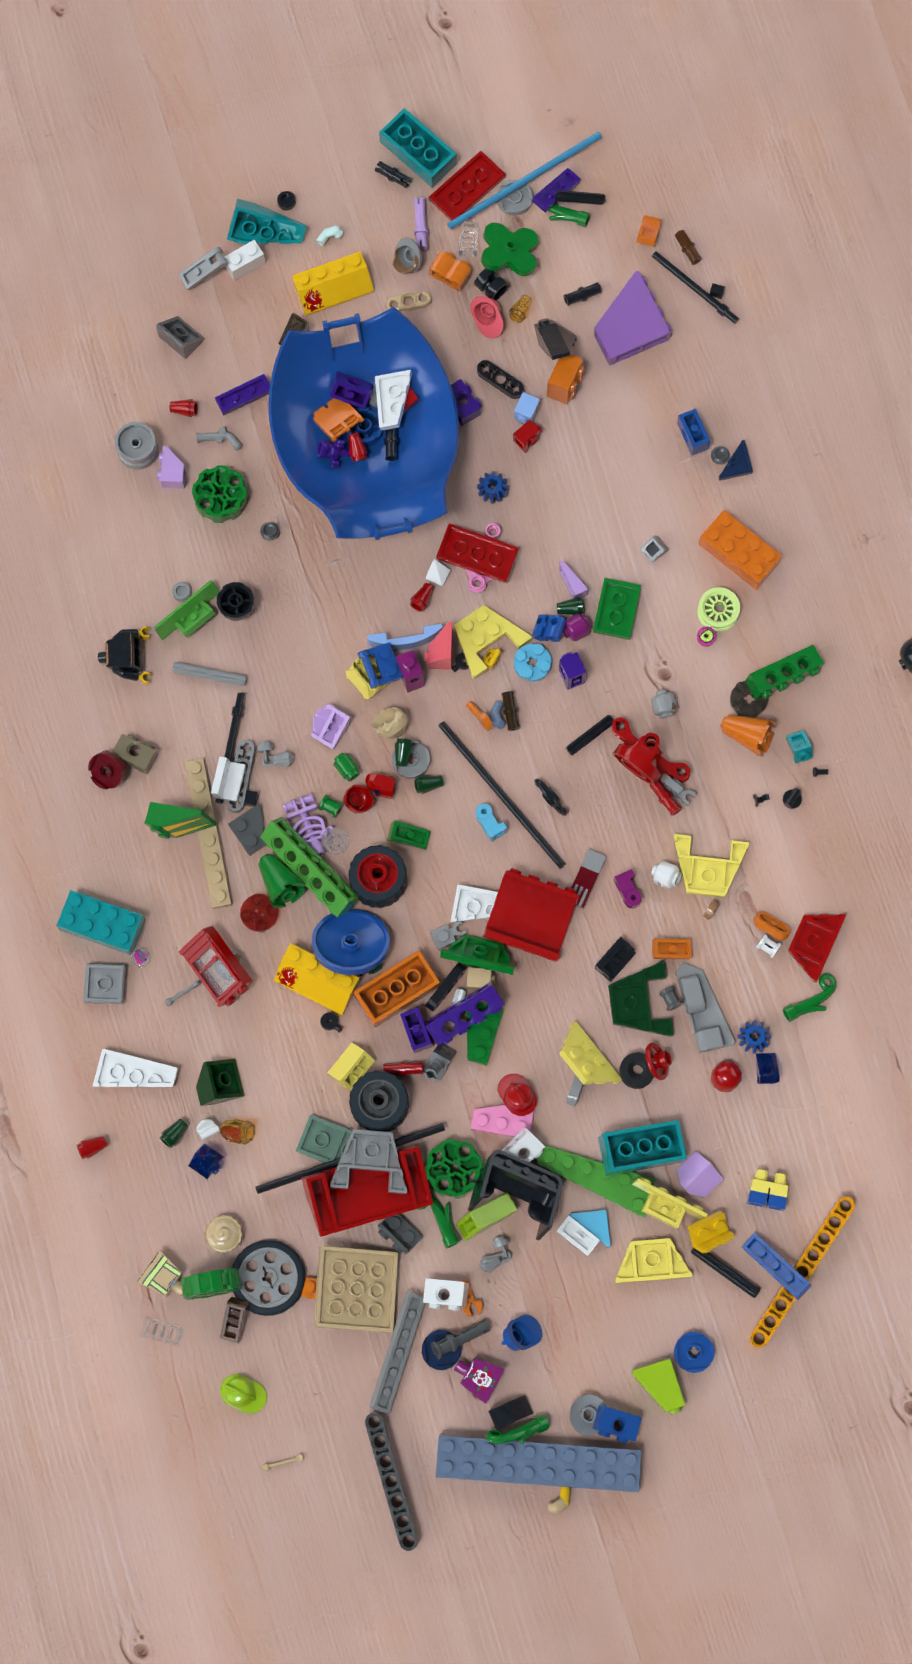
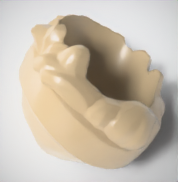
M386 707V709H381L380 713L375 716L371 725L373 730L382 738L395 739L404 734L408 717L400 708Z

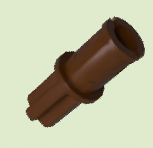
M684 230L678 231L675 237L682 247L681 251L685 252L692 265L699 263L702 258L695 249L694 242L690 241Z

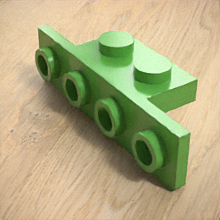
M213 581L207 582L154 626L155 631L162 640L176 629L188 638L215 615L214 610L207 604L219 593Z

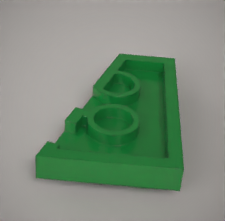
M480 1002L477 1003V1008L484 1009L487 1006ZM503 1009L496 1014H488L485 1016L486 1019L480 1024L476 1025L474 1023L469 1026L467 1031L468 1061L484 1066L487 1065ZM466 1011L467 1019L471 1016V1013Z

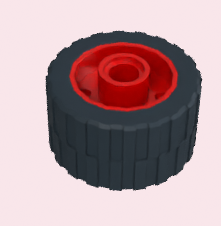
M382 845L369 846L356 854L350 863L348 873L350 886L359 896L358 900L362 904L372 908H383L391 906L404 894L407 886L406 866L402 857L395 850ZM376 875H382L381 878H374Z

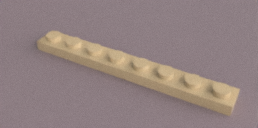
M204 759L185 761L193 809L202 810L215 820ZM217 826L198 831L212 909L232 906Z

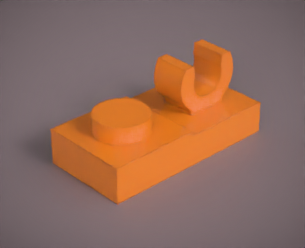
M653 939V959H691V939Z

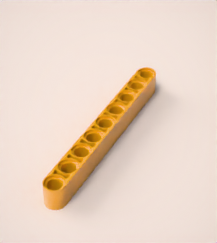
M842 1197L835 1203L794 1266L796 1271L799 1267L806 1270L807 1275L805 1279L807 1281L852 1214L855 1203L851 1198ZM847 1202L850 1207L849 1211H842L840 1203ZM830 1218L838 1220V1228L830 1226ZM824 1234L827 1236L828 1243L826 1245L819 1242V1235ZM809 1251L817 1253L816 1261L809 1260ZM781 1286L749 1336V1344L755 1349L763 1348L769 1342L796 1300L783 1286ZM779 1300L784 1302V1311H778L776 1309V1301ZM766 1317L774 1320L773 1328L765 1326L764 1320ZM755 1334L763 1336L764 1341L761 1345H757L754 1342L753 1337Z

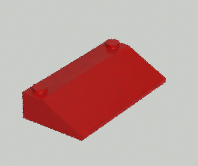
M412 1145L397 1150L407 1194L388 1193L389 1172L349 1169L348 1189L329 1188L337 1167L301 1177L319 1236H326L432 1205L433 1200L419 1146Z

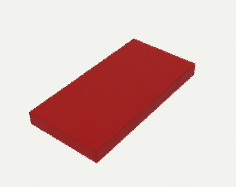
M480 151L429 196V200L452 221L470 210L506 178V174Z
M449 523L436 559L507 583L519 552V547Z

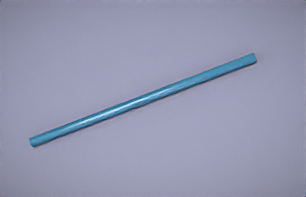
M596 132L447 223L449 229L455 228L601 139L600 132Z

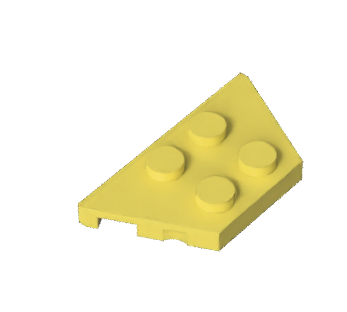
M574 1021L569 1027L570 1031L565 1037L564 1045L559 1052L560 1056L583 1085H591L592 1083L605 1084L606 1082L618 1084L622 1080L580 1025Z
M670 1238L630 1241L615 1284L691 1278L692 1273L687 1268Z

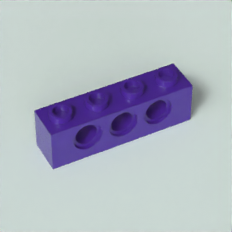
M489 982L426 1021L425 1027L437 1045H446L453 1040L452 1037L456 1034H464L472 1024H480L486 1019L485 1016L488 1014H496L502 1010L504 1002L492 982ZM479 1001H486L487 1006L484 1009L477 1008V1003ZM463 1011H468L471 1013V1016L468 1019H462L460 1014ZM448 1021L454 1023V1027L450 1030L443 1027Z

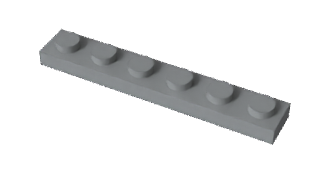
M406 1291L369 1408L386 1414L390 1413L425 1304L423 1303L424 1297Z

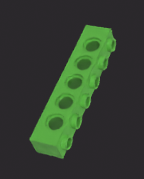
M282 817L269 823L260 836L266 846L277 854L278 858L303 881L305 886L316 895L318 900L328 907L333 915L340 917L347 914L359 899V896Z

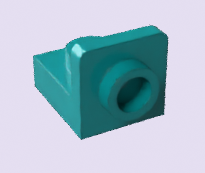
M804 730L786 735V741L793 753L795 763L813 758L812 745Z

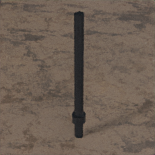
M657 251L653 253L652 258L717 309V313L722 317L725 316L734 324L739 321V318L729 310L728 306L717 301Z
M237 693L235 707L232 708L231 713L233 717L224 756L230 762L232 760L240 717L243 716L244 711L242 706L245 694ZM216 798L215 803L223 804V799Z

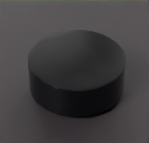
M289 191L281 192L277 197L279 208L285 211L294 208L296 204L294 194Z

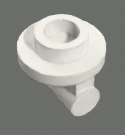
M212 1119L202 1120L196 1128L202 1141L220 1132Z

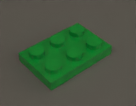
M604 578L593 633L630 640L641 585Z

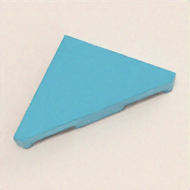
M606 1210L570 1214V1217L597 1237L606 1247H611Z

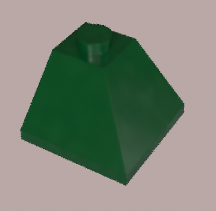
M235 1059L206 1061L203 1063L196 1085L200 1106L215 1105L244 1097Z

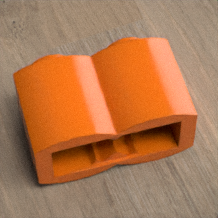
M440 251L429 268V274L455 290L461 291L472 273V268H470L467 262L454 259L455 257L451 253Z

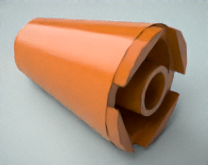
M728 715L722 719L720 727L724 734L757 756L763 757L762 752L766 753L773 740L774 733L771 730L772 727L776 728V722L769 719Z

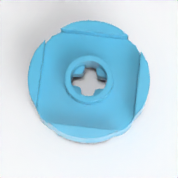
M541 644L524 645L515 653L514 669L520 678L529 682H537L547 676L551 668V656ZM529 659L537 660L535 667L527 664L530 661Z

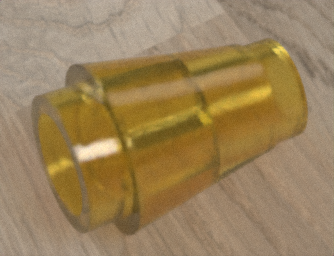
M522 295L509 310V317L514 322L521 323L526 319L532 301L529 296Z

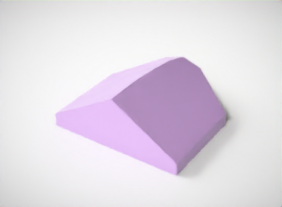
M327 704L317 710L313 718L311 736L334 749L346 733L351 716L335 706Z
M697 1151L677 1169L680 1185L689 1194L705 1198L724 1180L712 1164Z

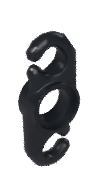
M535 779L534 783L539 787L545 801L559 814L566 816L568 814L567 810L559 802L560 799L557 794L543 781Z

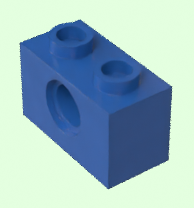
M693 409L678 415L677 425L691 455L708 450L710 439L697 410Z
M599 1405L592 1429L598 1430V1435L607 1438L610 1435L617 1436V1441L628 1444L629 1440L636 1441L642 1418ZM616 1420L620 1423L618 1430H615L613 1427Z

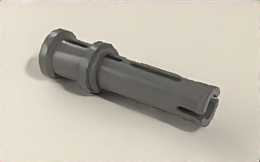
M483 1320L457 1334H448L445 1339L431 1343L432 1351L437 1359H441L442 1355L450 1351L455 1352L462 1344L490 1332V1326L486 1320Z

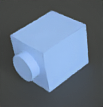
M523 392L514 410L516 421L521 424H525L529 420L532 422L540 406V399Z

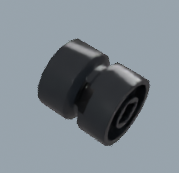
M487 268L474 281V285L480 291H485V295L488 298L496 301L503 296L509 287V284L503 278L498 277L495 271L488 270Z

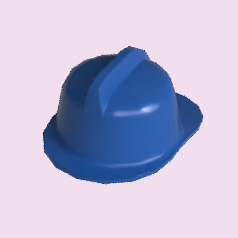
M523 1315L511 1320L503 1331L504 1341L501 1344L507 1345L513 1351L529 1349L541 1341V1326L535 1318L529 1315Z

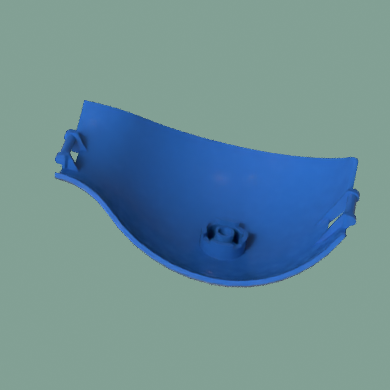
M392 307L362 322L360 321L359 313L349 318L327 322V320L322 321L324 330L288 331L276 357L270 382L269 422L276 453L288 478L305 498L324 512L334 529L336 538L361 539L375 537V540H380L381 537L407 531L411 533L413 532L412 528L447 514L446 484L455 463L459 444L458 412L453 390L441 361L418 328L399 310ZM356 324L359 342L332 348L329 330ZM406 370L413 372L410 387L420 401L402 414L400 426L397 428V438L399 440L397 460L387 461L385 459L386 446L384 445V438H386V430L379 428L378 408L373 407L369 402H367L365 409L351 405L362 416L364 421L354 425L348 433L345 432L336 438L345 441V444H343L344 448L342 449L349 450L348 435L358 432L368 452L366 453L367 458L353 461L350 455L348 457L340 456L337 459L340 462L338 468L331 467L330 458L317 457V447L320 440L335 443L315 424L313 412L322 406L328 408L326 403L333 399L330 397V385L336 371L371 383V390L376 388L375 376Z

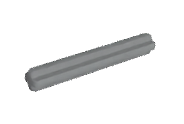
M174 662L172 668L174 673L239 686H245L247 680L245 675L180 662Z

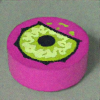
M702 627L698 631L697 641L700 645L708 647L715 642L716 633L712 628Z

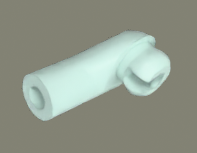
M336 225L326 228L316 239V242L323 246L331 236L337 239L343 235V231Z

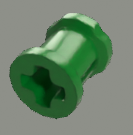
M326 794L320 802L318 809L321 811L325 810L332 814V817L336 818L343 807V803L330 799L329 795Z

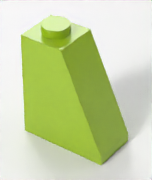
M506 1193L469 1212L456 1223V1226L464 1240L467 1241L516 1212L515 1202Z
M670 1359L631 1371L635 1380L664 1412L670 1411V1415L682 1411L681 1407H684L685 1403Z

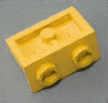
M718 1211L688 1226L692 1247L701 1253H708L713 1248L727 1244L735 1238L734 1233L728 1230L725 1213L722 1211Z

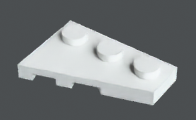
M411 370L375 376L379 428L381 430L398 428L400 426L413 373Z

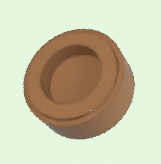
M713 900L703 917L708 920L711 919L719 903Z

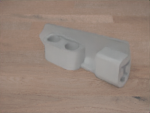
M683 962L677 969L676 976L686 1013L690 1016L699 1053L734 1045V1038L703 970Z

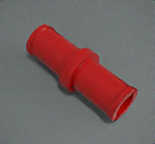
M660 780L654 786L649 785L659 798L660 804L663 803L671 816L681 811L682 808L673 799V794L666 790Z
M401 1061L398 1064H383V1071L394 1075H401L402 1077L423 1074V1062L405 1063V1061Z

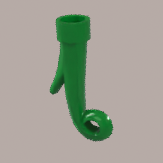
M556 204L548 210L555 214V216L549 217L550 221H571L586 227L590 219V213L576 211Z
M825 973L820 976L819 985L824 990L823 992L794 1005L790 1004L784 1007L782 1010L786 1019L791 1022L807 1013L826 1011V1007L818 1005L831 997L835 992L836 979L833 975ZM825 979L829 980V987L824 984Z
M431 1194L433 1204L430 1206L443 1237V1244L447 1249L460 1242L452 1226L450 1204H446L444 1212L439 1202Z
M540 1415L533 1418L532 1421L504 1434L499 1430H490L486 1433L485 1437L487 1441L493 1444H504L520 1439V1444H523L533 1434L547 1431L550 1425L547 1417Z

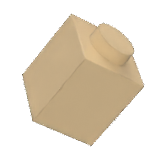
M468 967L467 990L476 991L489 982H492L494 986L495 975H491L492 970Z

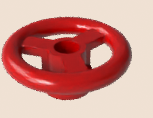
M649 1043L645 1050L647 1066L657 1080H664L668 1075V1066L672 1064L671 1056L667 1050L663 1051L658 1044Z

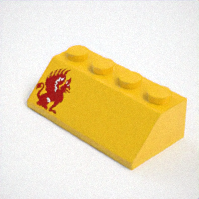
M361 251L292 275L293 286L305 316L374 292L368 268Z
M290 943L280 962L274 982L343 1016L354 995L353 992L360 984V978L355 975H343L330 971L322 966L313 954Z

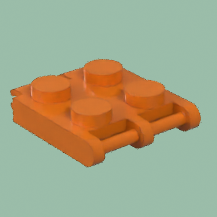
M335 398L326 403L328 408L322 406L313 412L315 424L333 442L337 441L336 438L343 433L351 431L350 428L364 421L362 416L350 404Z

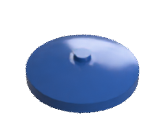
M350 909L347 914L336 917L331 913L316 925L312 934V950L318 962L328 970L343 975H358L369 972L378 967L385 960L389 952L390 937L385 924L376 916L362 910Z

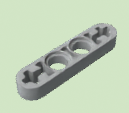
M243 740L237 746L234 763H246L248 769L245 771L242 781L244 788L239 793V795L243 796L238 797L240 805L233 808L231 802L235 801L227 800V807L232 813L241 812L245 806L246 790H248L255 754V747L249 740ZM246 745L251 749V751H247V759L243 758L244 752L241 749L245 748Z

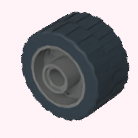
M386 1071L368 1072L354 1083L349 1095V1105L353 1118L360 1127L369 1131L388 1132L396 1129L397 1126L403 1123L404 1118L408 1114L409 1099L406 1087L394 1074ZM377 1099L384 1100L382 1105L374 1104Z

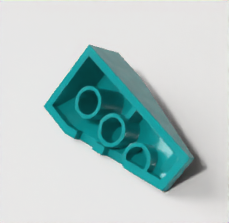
M237 198L227 240L244 245L253 240L261 244L302 243L307 225L255 203Z

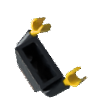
M144 626L140 631L137 629L120 630L112 639L106 641V651L98 653L99 663H106V667L123 679L133 681L139 679L144 685L150 684V681L143 680L144 676L151 677L149 672L139 674L142 671L141 639L144 641L150 639V635L143 634L144 632H149V628Z

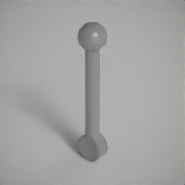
M200 981L194 982L171 999H166L165 1004L167 1006L172 1005L173 1001L201 985Z

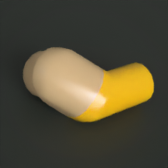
M560 1487L559 1499L548 1504L549 1512L559 1514L568 1507L569 1487Z

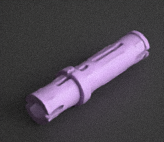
M418 197L414 198L416 226L414 235L416 236V243L422 252V247H424V251L428 250L425 198L419 197L418 201Z

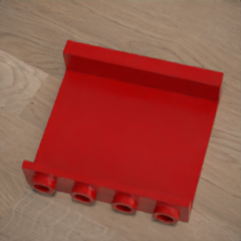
M513 868L510 871L506 870L483 937L558 962L559 952L576 901L580 895L576 894V890L565 887V890L557 888L558 884L547 881V883L539 881V877L530 874L528 877L523 876L519 870Z

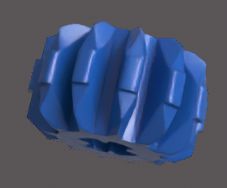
M494 471L491 473V476L485 473V478L480 477V484H477V489L480 490L478 495L479 497L484 496V502L490 499V503L493 504L494 499H496L500 503L501 497L505 498L507 496L505 491L509 490V486L506 485L507 479H502L501 473L495 476Z
M753 1020L752 1026L749 1022H746V1028L741 1027L739 1029L743 1034H739L737 1038L743 1040L739 1043L740 1046L747 1045L744 1050L745 1052L752 1048V1054H755L757 1048L762 1053L764 1051L763 1046H769V1043L765 1040H770L771 1036L765 1035L769 1032V1028L763 1030V1022L760 1023L759 1027L756 1020ZM753 1033L756 1034V1037L759 1036L756 1041H752L753 1038L750 1039Z

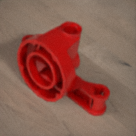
M619 717L613 721V734L624 743H620L612 754L630 772L652 786L659 781L663 773H666L672 779H677L680 783H684L689 779L690 769L687 764L668 762L661 756L663 752L659 749L660 739L657 734L647 733L645 736L637 739L633 736L629 723L625 718ZM623 724L624 730L620 729L618 731L617 725L621 726ZM678 770H685V776L681 775L679 777Z

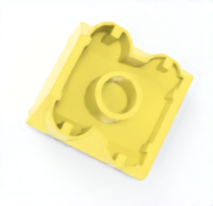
M373 655L369 656L377 679H382ZM359 658L354 660L351 667L345 671L347 679L360 691L364 699H370L388 685L371 689L362 659Z

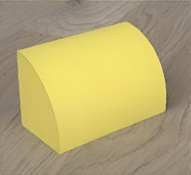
M351 1043L327 1073L351 1091L354 1083L361 1076H364L375 1060L366 1051Z

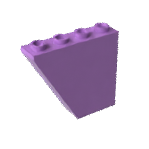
M639 271L632 275L594 327V337L609 366L668 341L671 332L669 323L663 319L661 308L655 304L653 292H649L647 288L646 278L641 276Z

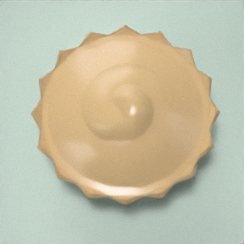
M224 1214L216 1216L205 1226V1242L215 1252H221L222 1254L231 1252L241 1242L243 1235L241 1231L242 1226L232 1216Z

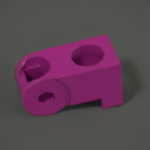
M632 869L615 876L613 880L624 904L628 908L634 909L640 905L642 896L635 889L631 881L635 878Z

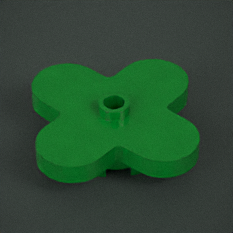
M500 223L488 224L483 233V238L489 245L481 256L483 266L491 271H498L504 267L511 268V271L520 276L533 274L536 268V259L530 252L537 246V234L529 228H521L511 233Z

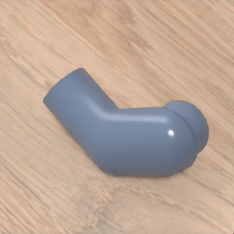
M495 701L489 713V718L492 721L493 727L502 729L505 726V721L502 720L500 712L504 704Z

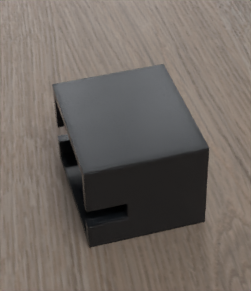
M712 283L710 295L722 299L725 286Z
M246 790L245 806L255 807L257 805L258 792Z

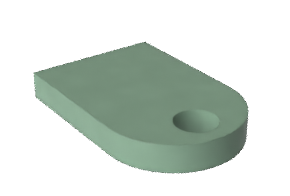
M310 1114L296 1152L323 1163L341 1158L351 1130Z

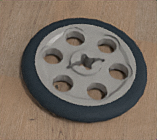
M274 1240L255 1242L246 1247L237 1256L232 1268L239 1270L242 1287L241 1290L234 1291L233 1294L236 1298L249 1301L248 1310L254 1314L273 1316L290 1309L302 1294L306 1279L303 1262L290 1246ZM272 1252L276 1255V1260L269 1264L265 1261V1255ZM249 1261L257 1262L258 1268L256 1271L250 1272L247 1270L246 1266ZM282 1265H291L292 1272L289 1275H283L281 1273ZM263 1267H265L269 1275L273 1274L274 1276L271 1278L273 1289L270 1283L263 1281V1278H265ZM247 1281L255 1282L256 1287L252 1292H247L244 1288ZM281 1284L289 1285L290 1291L288 1294L281 1295L278 1290ZM264 1292H268L272 1296L271 1301L266 1304L260 1300Z

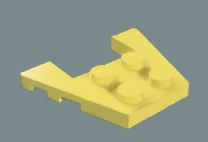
M485 605L454 624L453 627L473 680L486 672L488 668L477 654L503 636L507 635L518 649L532 640L530 634Z
M674 834L673 839L686 894L725 898L749 846V842L732 840L730 858L726 860L691 856V836Z

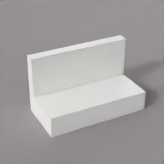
M219 757L211 794L218 799L238 802L246 765L230 762L226 757Z

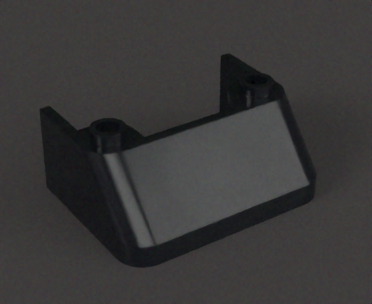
M495 1150L488 1157L474 1185L468 1210L472 1211L483 1198L490 1197L494 1189L508 1193L529 1203V1216L533 1220L540 1222L536 1240H540L552 1228L563 1182L555 1173L504 1151Z

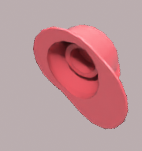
M485 296L473 299L470 304V311L479 331L488 338L498 337L502 333L504 326L499 304L496 300Z

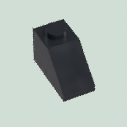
M525 1395L488 1411L496 1430L533 1414Z

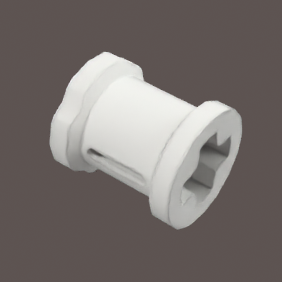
M765 934L756 949L765 951L770 955V958H773L782 944H777Z

